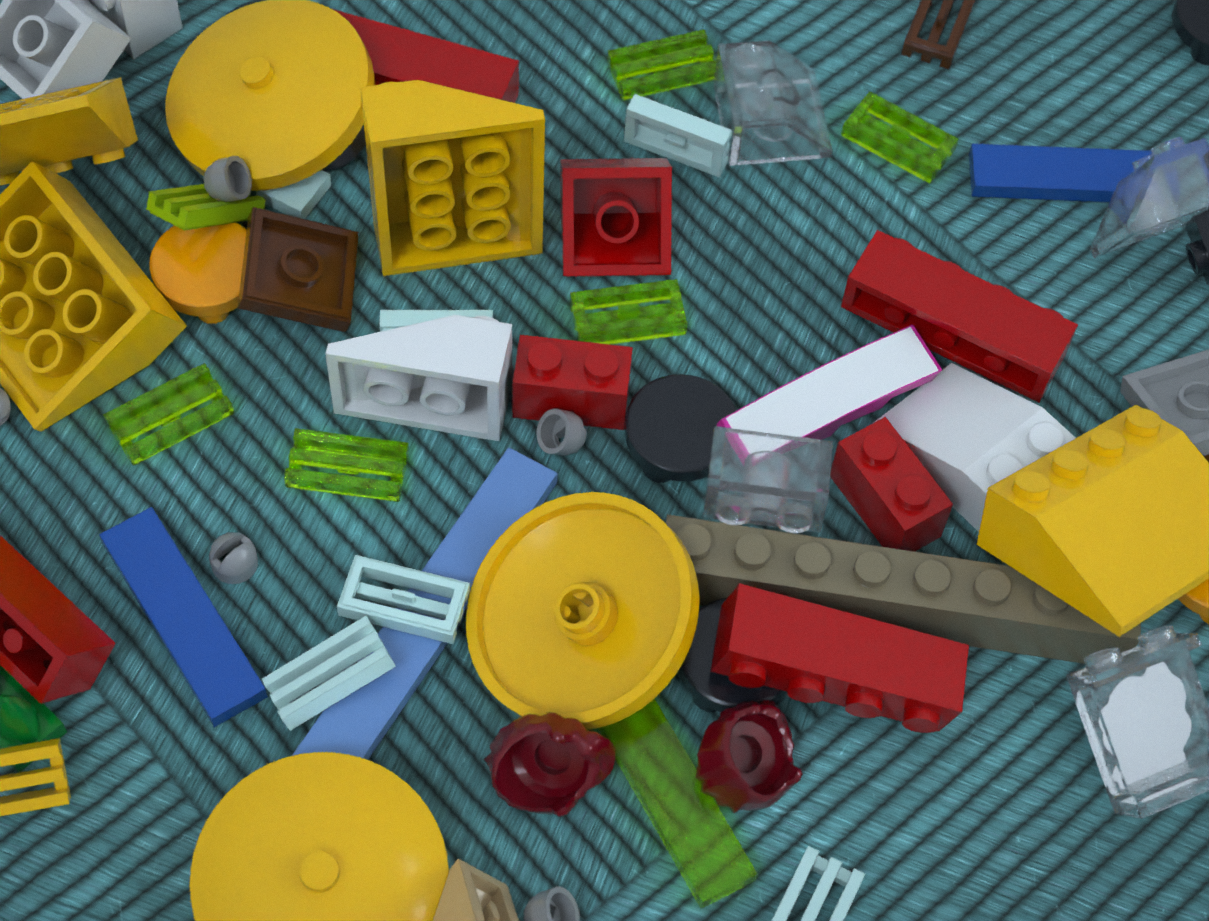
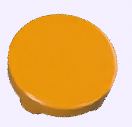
M236 222L185 231L172 226L161 235L150 255V273L153 284L174 310L186 315L197 316L205 323L216 324L225 320L230 311L238 308L247 229Z

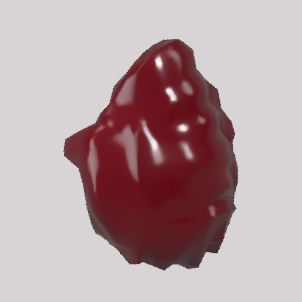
M763 700L760 703L753 701L741 702L736 707L723 710L719 718L707 726L699 746L695 778L702 781L701 792L713 797L718 806L728 807L735 814L739 810L754 811L769 808L799 782L803 773L800 768L793 765L794 743L785 714L772 700Z
M548 712L541 716L537 714L524 715L501 728L497 737L490 743L491 753L484 758V761L489 766L492 786L498 797L503 799L509 806L532 813L551 814L561 817L567 815L576 806L578 800L585 796L588 790L599 785L608 777L613 770L616 752L615 746L607 737L595 731H588L577 719L564 718L557 713Z

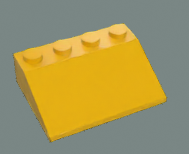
M121 77L1 103L0 186L10 184L20 174L19 171H23L31 161L54 173H61L74 168L72 164L73 159L92 156L94 164H102L126 157L124 148H128L137 142L138 138Z
M421 80L385 82L380 85L360 87L373 224L383 276L543 254L545 116L542 109Z
M31 161L0 194V384L34 430L42 432L149 366L187 325L71 181Z
M1134 405L988 487L977 545L1120 637L1209 579V462L1182 430L1161 419L1154 411Z

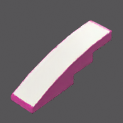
M911 325L868 343L790 381L722 418L716 425L744 471L747 472L830 437L841 425L881 409L891 398L931 382L942 371V368L914 325Z

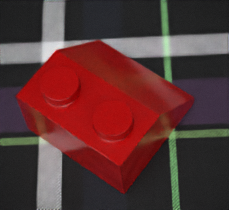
M667 158L560 159L563 276L671 275L672 166Z

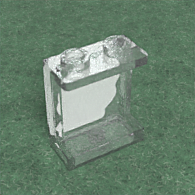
M1173 626L1157 628L1139 635L1137 640L1140 646L1121 653L1119 647H1112L1092 653L1083 658L1086 667L1066 675L1115 814L1143 819L1209 791V707L1189 653L1190 650L1198 648L1202 644L1198 633H1175Z

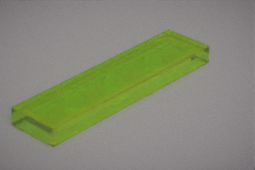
M655 699L631 716L614 724L598 728L601 735L607 737L615 746V759L701 909L756 881V870L713 797L701 792L702 781L695 778L696 768Z

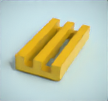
M60 738L0 749V767L48 758L51 767L0 775V792L54 782L55 786L0 797V816L70 803L71 794Z

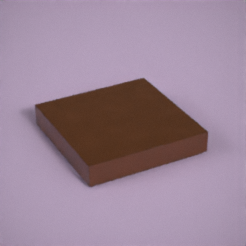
M253 207L247 223L238 309L346 332L351 323L359 232Z

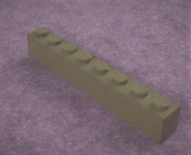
M667 514L666 524L683 542L691 557L698 580L699 605L702 606L715 600L728 598L740 583L964 643L971 647L1122 670L1141 639V623L1118 637L1007 565Z

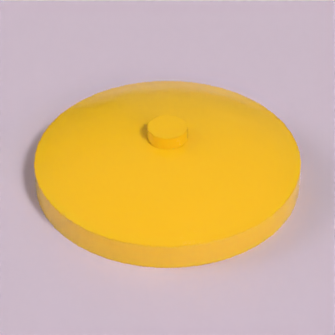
M265 0L244 6L225 15L206 28L189 45L178 61L169 81L165 101V115L170 135L185 159L202 176H204L206 169L214 161L230 156H238L244 160L250 170L252 178L251 191L271 190L297 183L332 163L347 149L360 132L364 124L360 87L375 85L372 61L355 28L342 15L327 6L309 0Z
M602 492L575 493L553 499L532 509L509 526L496 540L483 559L470 590L466 611V637L469 653L480 679L497 700L521 717L527 714L541 716L548 712H554L564 718L577 719L587 730L614 724L631 716L655 699L670 683L684 662L693 642L699 616L700 597L698 580L691 557L676 533L658 515L644 505L620 495Z
M312 752L285 757L259 768L238 782L226 793L206 820L193 853L190 869V898L195 921H433L449 874L447 852L442 834L430 809L421 797L395 773L372 761L349 754Z

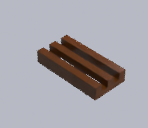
M921 0L904 41L901 55L911 58L914 51L922 54L920 61L930 64L933 57L941 60L940 67L950 69L976 0L963 1L946 46L938 44L955 0H943L928 40L919 38L933 0Z

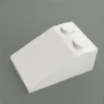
M451 315L328 344L325 355L334 414L500 441L512 389V324L499 322L488 316L467 317Z
M953 363L945 367L931 382L920 386L876 420L878 421L884 417L889 420L953 503V508L978 532L980 530L988 487L1076 438L1043 407Z

